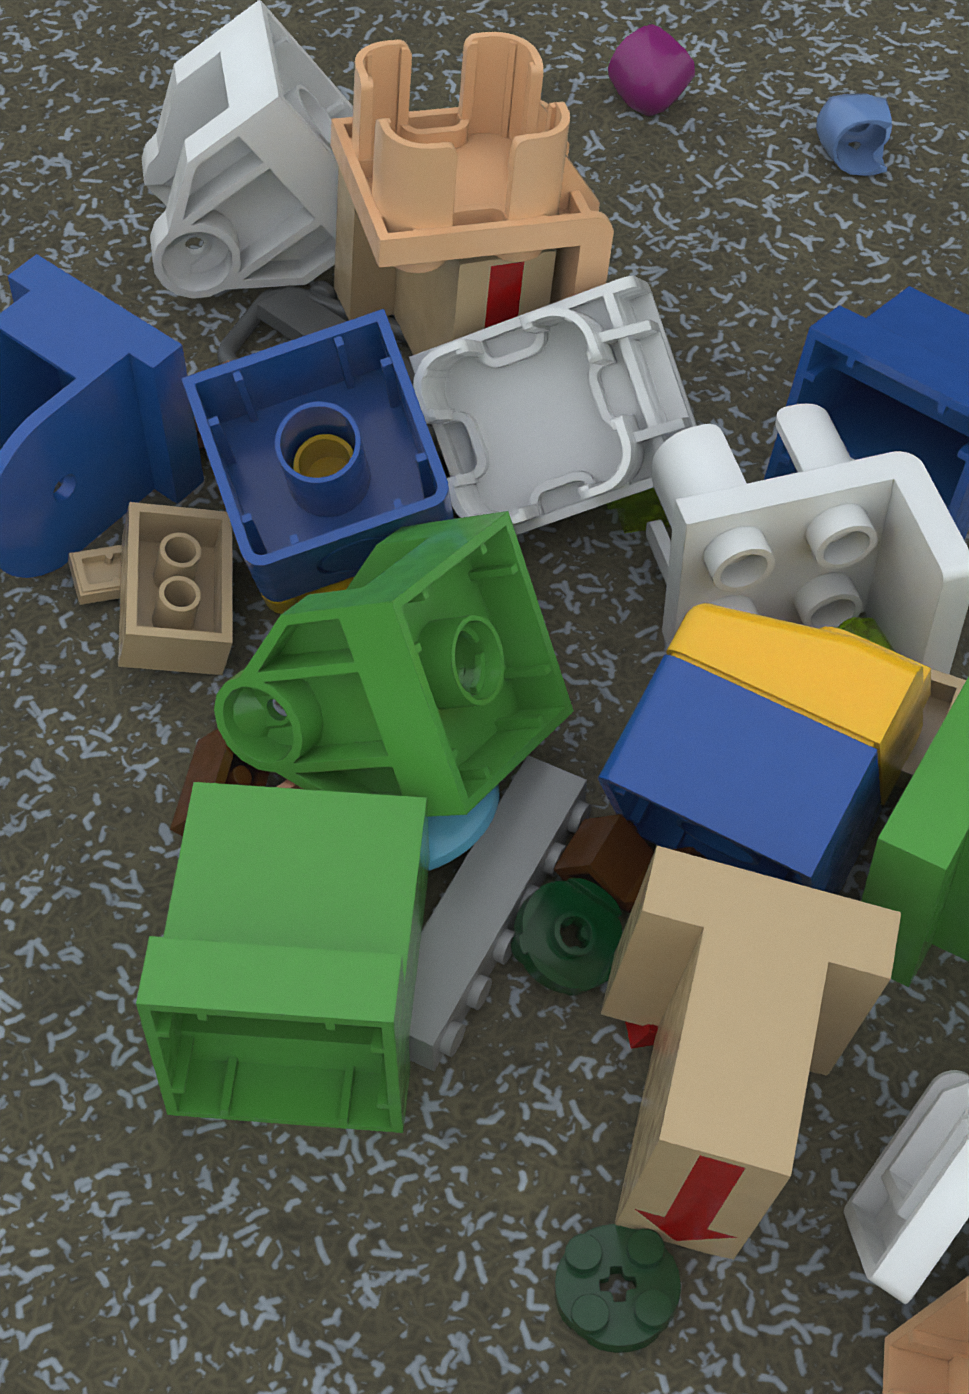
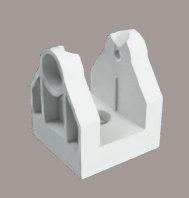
M261 0L255 2L174 63L157 131L146 143L141 157L144 184L167 206L163 214L155 221L150 234L154 273L165 288L179 296L194 299L211 297L229 289L306 285L335 265L338 163L331 148V119L353 117V106ZM197 237L204 241L203 246L198 249H189L185 245L186 241L190 238Z

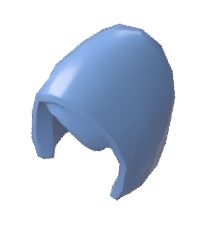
M867 93L842 94L829 97L817 116L816 130L819 140L830 158L841 170L850 175L871 176L887 172V167L882 158L884 144L890 139L892 118L887 98L876 97ZM856 141L860 142L861 145L856 150L848 145L849 142Z

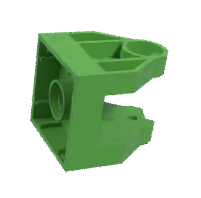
M508 511L400 527L375 546L346 590L309 594L281 614L247 667L225 682L218 691L214 707L217 727L227 746L242 761L256 769L276 772L299 787L308 790L427 797L428 817L467 815L574 712ZM273 699L283 707L287 716H283L275 710Z

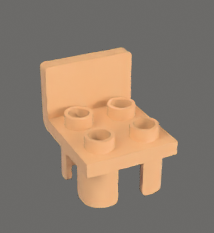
M481 32L471 34L466 38L463 46L459 107L409 111L412 53L405 41H380L372 43L358 52L355 58L353 117L331 119V148L379 268L394 266L406 272L425 273L439 268L445 260L495 255L505 261L523 262L536 258L545 249L555 248L556 258L550 304L606 284L614 230L608 217L604 213L599 212L600 202L568 158L570 112L565 102L548 104L541 100L543 62L534 45L519 36L509 33Z

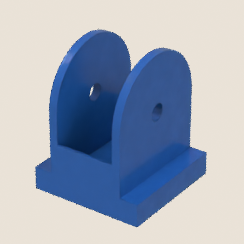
M37 254L7 276L14 303L0 313V569L9 575L22 578L41 576L64 566L68 562L69 553L83 550L126 514L129 502L139 503L155 489L178 504L204 482L194 414L181 379L187 376L183 345ZM60 482L62 485L54 492L56 484Z

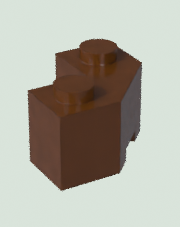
M621 814L583 820L553 870L564 881H567L569 878H582L597 884L613 897L620 909L631 913L655 851L639 835L637 827L631 821L626 820ZM694 847L671 849L707 859L702 853L696 851Z

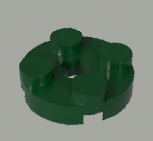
M569 878L567 881L547 883L530 894L521 905L514 924L515 936L511 942L512 953L524 965L527 972L544 987L569 996H579L609 980L615 951L623 934L622 925L618 919L622 913L613 897L591 881L582 878ZM570 924L576 925L579 928L576 937L582 942L581 948L575 945L571 948L562 941L560 927L565 929Z
M608 1224L592 1228L584 1234L575 1235L569 1240L556 1270L555 1300L562 1320L570 1329L572 1327L577 1335L586 1339L589 1345L599 1350L613 1353L640 1350L649 1346L659 1337V1334L668 1327L677 1312L681 1293L679 1270L673 1256L665 1248L663 1239L656 1232L650 1229L636 1230ZM610 1274H622L624 1280L633 1282L635 1289L627 1290L625 1301L615 1302L611 1292L601 1291L599 1285L609 1282Z

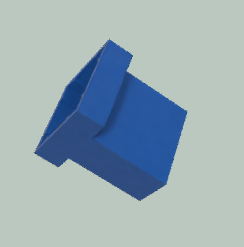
M910 286L867 318L840 305L809 327L786 407L807 403L824 408L828 412L850 457L854 460L894 451L907 452L918 457L924 464L960 534L965 540L969 530V315ZM779 433L775 440L764 480L798 473Z

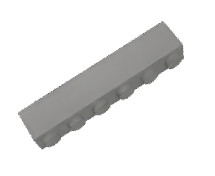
M529 755L524 760L500 800L492 822L471 848L421 932L409 1035L410 1061L435 1071L444 1054L452 1057L456 1053L466 1029V1025L462 1023L470 1008L479 1010L484 1004L492 985V978L489 975L497 962L503 965L506 964L512 955L511 942L515 936L514 924L521 905L530 894L540 888L547 874L553 877L557 875L553 868L567 847L564 845L571 832L576 833L583 820L589 818L591 804L586 803V779Z

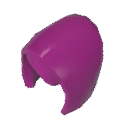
M653 24L643 26L627 36L617 47L608 66V77L621 98L629 107L648 117L664 112L680 97L695 76L694 61L685 48L662 28Z

